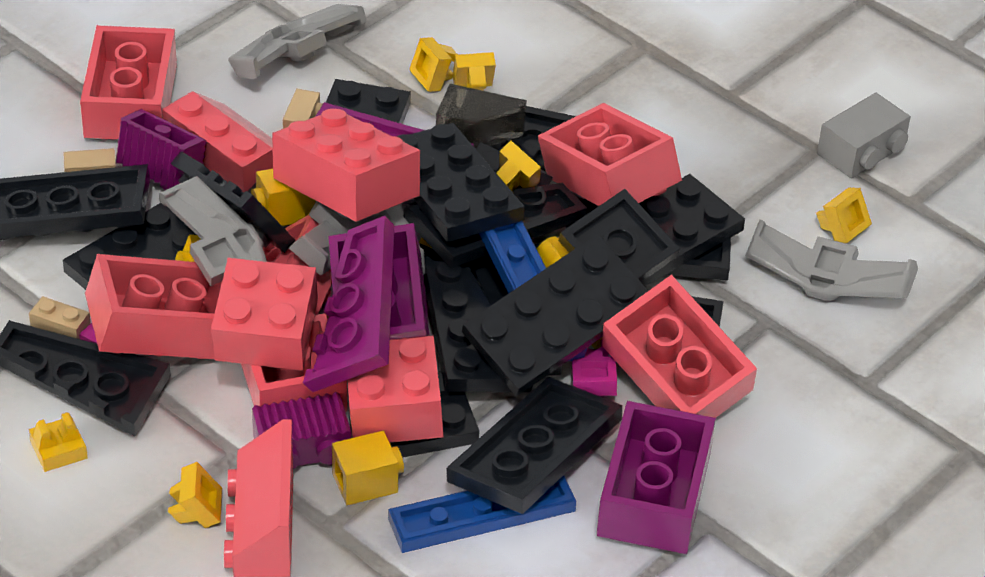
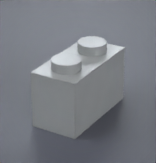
M875 92L822 124L817 154L848 177L853 178L866 169H872L882 159L892 153H898L904 148L908 141L907 133L911 116Z

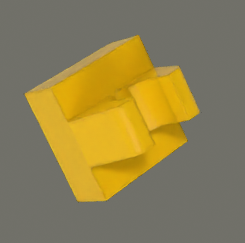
M433 37L420 38L409 70L428 92L441 91L444 81L453 78V72L449 69L452 61H455V55L458 54L452 47L438 44Z
M494 52L455 55L452 75L454 89L466 88L468 94L485 97L484 89H486V86H493L496 68Z
M512 141L508 142L499 151L500 169L496 174L511 191L519 185L522 188L537 186L540 183L541 167Z
M848 187L823 206L824 211L816 213L821 229L831 231L834 241L848 243L872 224L861 188Z
M62 413L60 420L47 424L44 419L39 420L34 428L29 429L30 442L44 472L88 459L86 445L70 413Z
M198 462L182 467L181 481L172 486L169 494L178 504L169 507L168 513L180 524L198 521L204 528H208L220 523L222 487Z

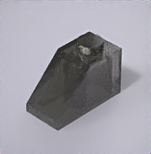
M449 84L436 112V125L454 123L467 140L474 144L475 149L480 142L493 146L523 135L525 131L527 100Z

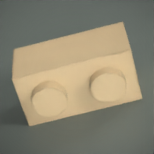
M296 88L283 117V129L289 127L292 122L305 121L315 117L323 103H320V93Z
M114 148L63 152L64 172L116 167Z
M44 296L40 298L29 312L30 326L80 339L79 334L91 324L88 311Z

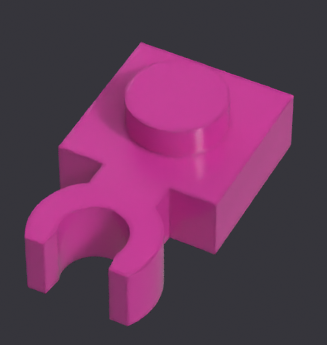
M601 340L600 348H587L584 358L572 361V386L600 397L617 396L616 361L609 357V353L603 348Z

